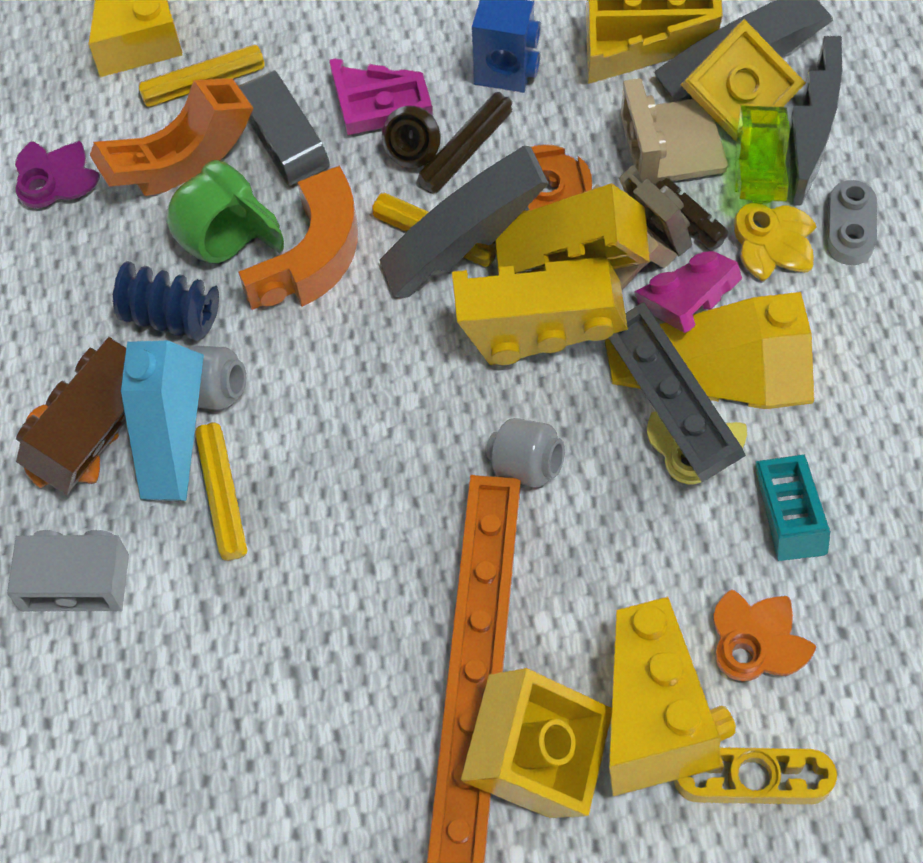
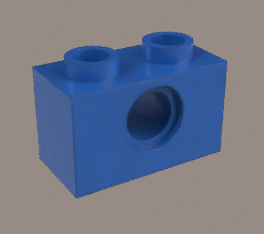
M479 1L472 24L474 85L525 93L529 77H537L541 54L539 51H534V48L536 49L539 43L541 21L534 20V1Z

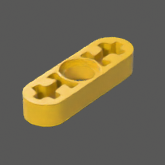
M720 747V768L706 772L721 773L724 768L723 762H730L728 782L731 789L722 788L725 777L708 778L704 788L695 787L694 778L691 777L673 780L679 794L685 799L696 803L817 804L825 800L833 790L837 781V770L829 756L815 749ZM749 762L761 764L768 771L770 777L769 785L762 790L747 788L739 778V768ZM778 762L786 764L784 774H799L805 764L812 765L813 772L823 775L824 779L819 780L815 790L807 788L806 780L788 778L785 783L786 790H779L781 769Z

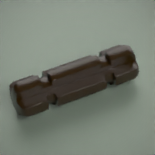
M666 178L655 184L659 190L663 186H667L679 197L684 205L681 212L690 222V226L687 228L688 232L692 236L697 233L699 235L697 240L708 250H714L724 243L728 236L727 228L716 219L713 222L710 221L712 215L685 192L682 195L679 194L681 188L672 180Z

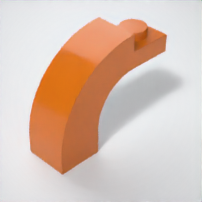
M233 78L194 80L182 111L165 128L142 138L96 141L93 143L89 156L109 187L137 184L144 196L164 193L201 173L206 163L212 160L220 161L240 138L248 123L253 107Z
M340 165L297 182L302 207L310 221V227L302 241L286 253L238 271L245 297L252 310L263 305L274 306L293 293L296 294L303 307L333 288L349 268L356 252L358 226L351 187Z

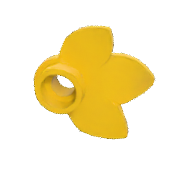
M761 203L746 204L737 212L734 218V234L742 244L740 257L746 269L762 282L765 281L772 274L776 265L796 272L805 273L812 270L814 261L813 249L806 237L817 226L808 214L788 205L770 209ZM753 220L760 223L763 228L758 227Z

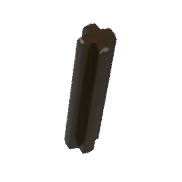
M501 92L492 94L421 170L418 175L420 186L432 194L439 192L511 114V99L505 97Z

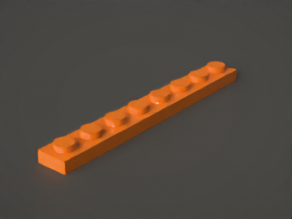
M470 475L427 863H485L492 794L462 782L461 777L488 676L501 673L504 669L521 480L516 478Z

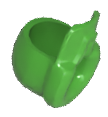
M212 160L206 163L201 173L181 185L169 202L166 217L171 236L187 253L203 262L219 263L226 261L236 255L251 239L255 238L260 239L278 253L284 250V238L275 215L253 196L250 183L245 177L226 162Z

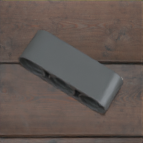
M273 70L238 86L253 107L248 122L288 186L330 167L326 150L320 138L277 71Z

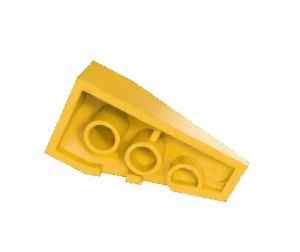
M801 292L752 297L693 314L695 326L686 333L666 322L659 324L711 401L719 402L721 398L749 403L748 407L760 409L814 403L812 333ZM605 339L612 384L641 389L610 340Z

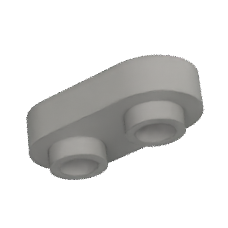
M847 180L840 182L833 188L828 201L827 249L836 261L846 265H859L871 257L877 242V197L869 185L857 180ZM848 197L857 198L859 201H853ZM847 235H856L859 239H852Z

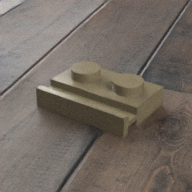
M632 165L619 177L624 192L645 206L647 226L678 256H681L693 245L687 230L690 222L681 212V209L684 207L682 201L667 186H663L659 190L648 178L642 182L638 169Z

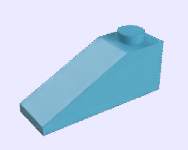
M168 340L127 342L121 395L140 499L186 501L204 354Z

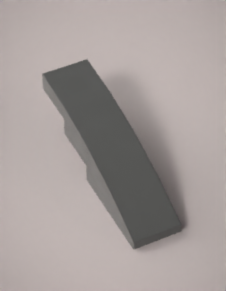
M775 0L732 21L693 44L655 70L654 74L674 102L694 99L680 84L743 19L781 57H784L833 21L832 16L819 0Z
M824 36L817 62V70H809L802 97L803 106H793L787 131L792 206H802L818 174L837 111L842 78V36Z
M524 145L453 192L412 226L383 255L379 261L395 297H410L434 270L450 272L476 243L491 245L549 183L530 146Z

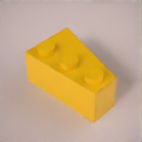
M95 0L88 45L100 77L183 55L167 0Z
M587 0L588 84L673 59L693 44L720 29L723 17L722 0Z
M613 183L534 210H525L496 239L498 267L514 266L515 274L545 271L546 262L607 257L613 269L649 263L645 206Z
M607 257L546 262L545 271L515 274L514 266L498 267V276L468 278L467 270L452 272L457 323L489 365H510L519 361L520 358L542 352H559L569 345L588 340H604L611 337L614 333L628 330L621 283Z
M669 597L616 610L609 764L613 797L720 768V736Z

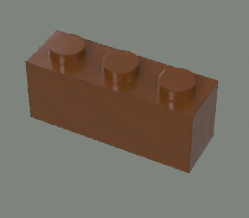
M108 337L97 351L89 348L78 361L75 367L77 374L69 383L63 380L59 382L46 401L48 408L39 418L35 415L30 416L16 436V440L20 442L16 462L66 495L126 422L121 395L126 347Z

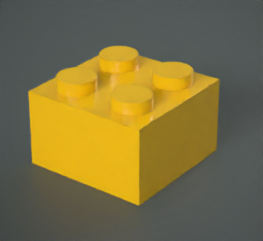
M528 668L490 674L461 781L548 818L589 816L612 717V708Z

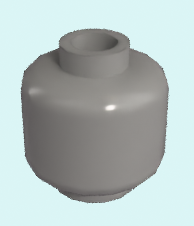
M189 346L188 349L204 354L198 408H228L245 390L246 370L243 363L227 347Z
M520 418L508 419L501 425L498 432L491 434L488 440L487 458L492 461L495 474L498 477L521 480V485L530 487L545 485L550 478H555L559 474L564 462V442L558 438L555 429L547 423Z

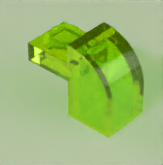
M740 106L735 152V192H739V199L750 200L758 204H766L772 201H787L789 182L785 161L790 134L787 107Z

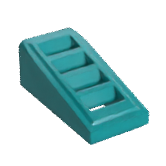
M805 454L755 461L757 478L778 561L825 556L829 551L831 531ZM798 476L799 479L796 482L773 485L772 479ZM803 495V498L778 501V497ZM805 513L808 515V517L784 520L783 517Z

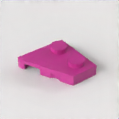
M335 58L329 60L347 135L383 128L387 117L394 110L403 106L421 107L433 116V107L423 72L405 69L395 71L388 69L386 66L369 64L367 70L344 67L343 59Z
M707 251L693 256L688 264L673 272H664L654 276L648 285L634 292L638 305L644 302L653 316L686 333L695 326L693 314L702 305L704 309L711 310L721 300L724 293L730 291L742 280L738 262L715 251Z

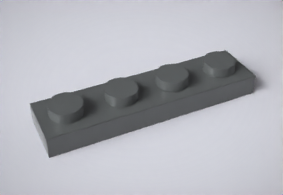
M643 302L626 312L628 330L614 333L609 337V340L700 481H706L745 457L742 446L646 304Z

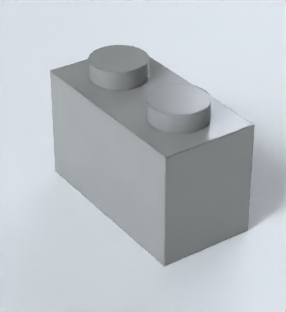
M41 530L35 532L34 535L16 536L7 594L20 611H122L129 554L118 535L103 530H90L85 532L84 535H63L56 531Z

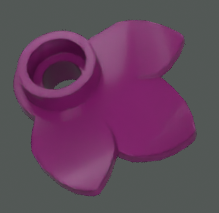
M34 141L29 142L17 155L15 166L19 173L15 189L20 202L30 208H43L51 205L57 199L72 200L90 192L97 185L100 174L93 169L85 168L86 154L82 142L76 141L49 153Z

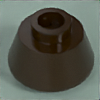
M403 106L394 110L387 117L382 129V142L386 153L395 163L407 168H417L426 165L435 157L440 147L441 134L436 120L428 111L417 106Z

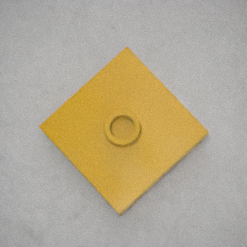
M743 19L680 85L738 145L744 148L763 130L806 82Z

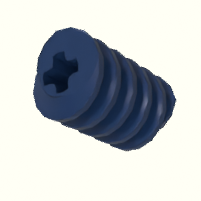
M126 261L120 267L115 279L112 296L113 307L117 318L121 321H134L137 325L143 327L152 325L153 329L162 332L169 329L170 333L182 336L187 334L188 338L198 341L208 334L215 321L219 305V290L216 285L208 291L207 295H204V282L196 279L188 291L187 278L180 274L175 277L170 286V275L167 271H159L153 280L152 268L144 265L136 274L135 264Z

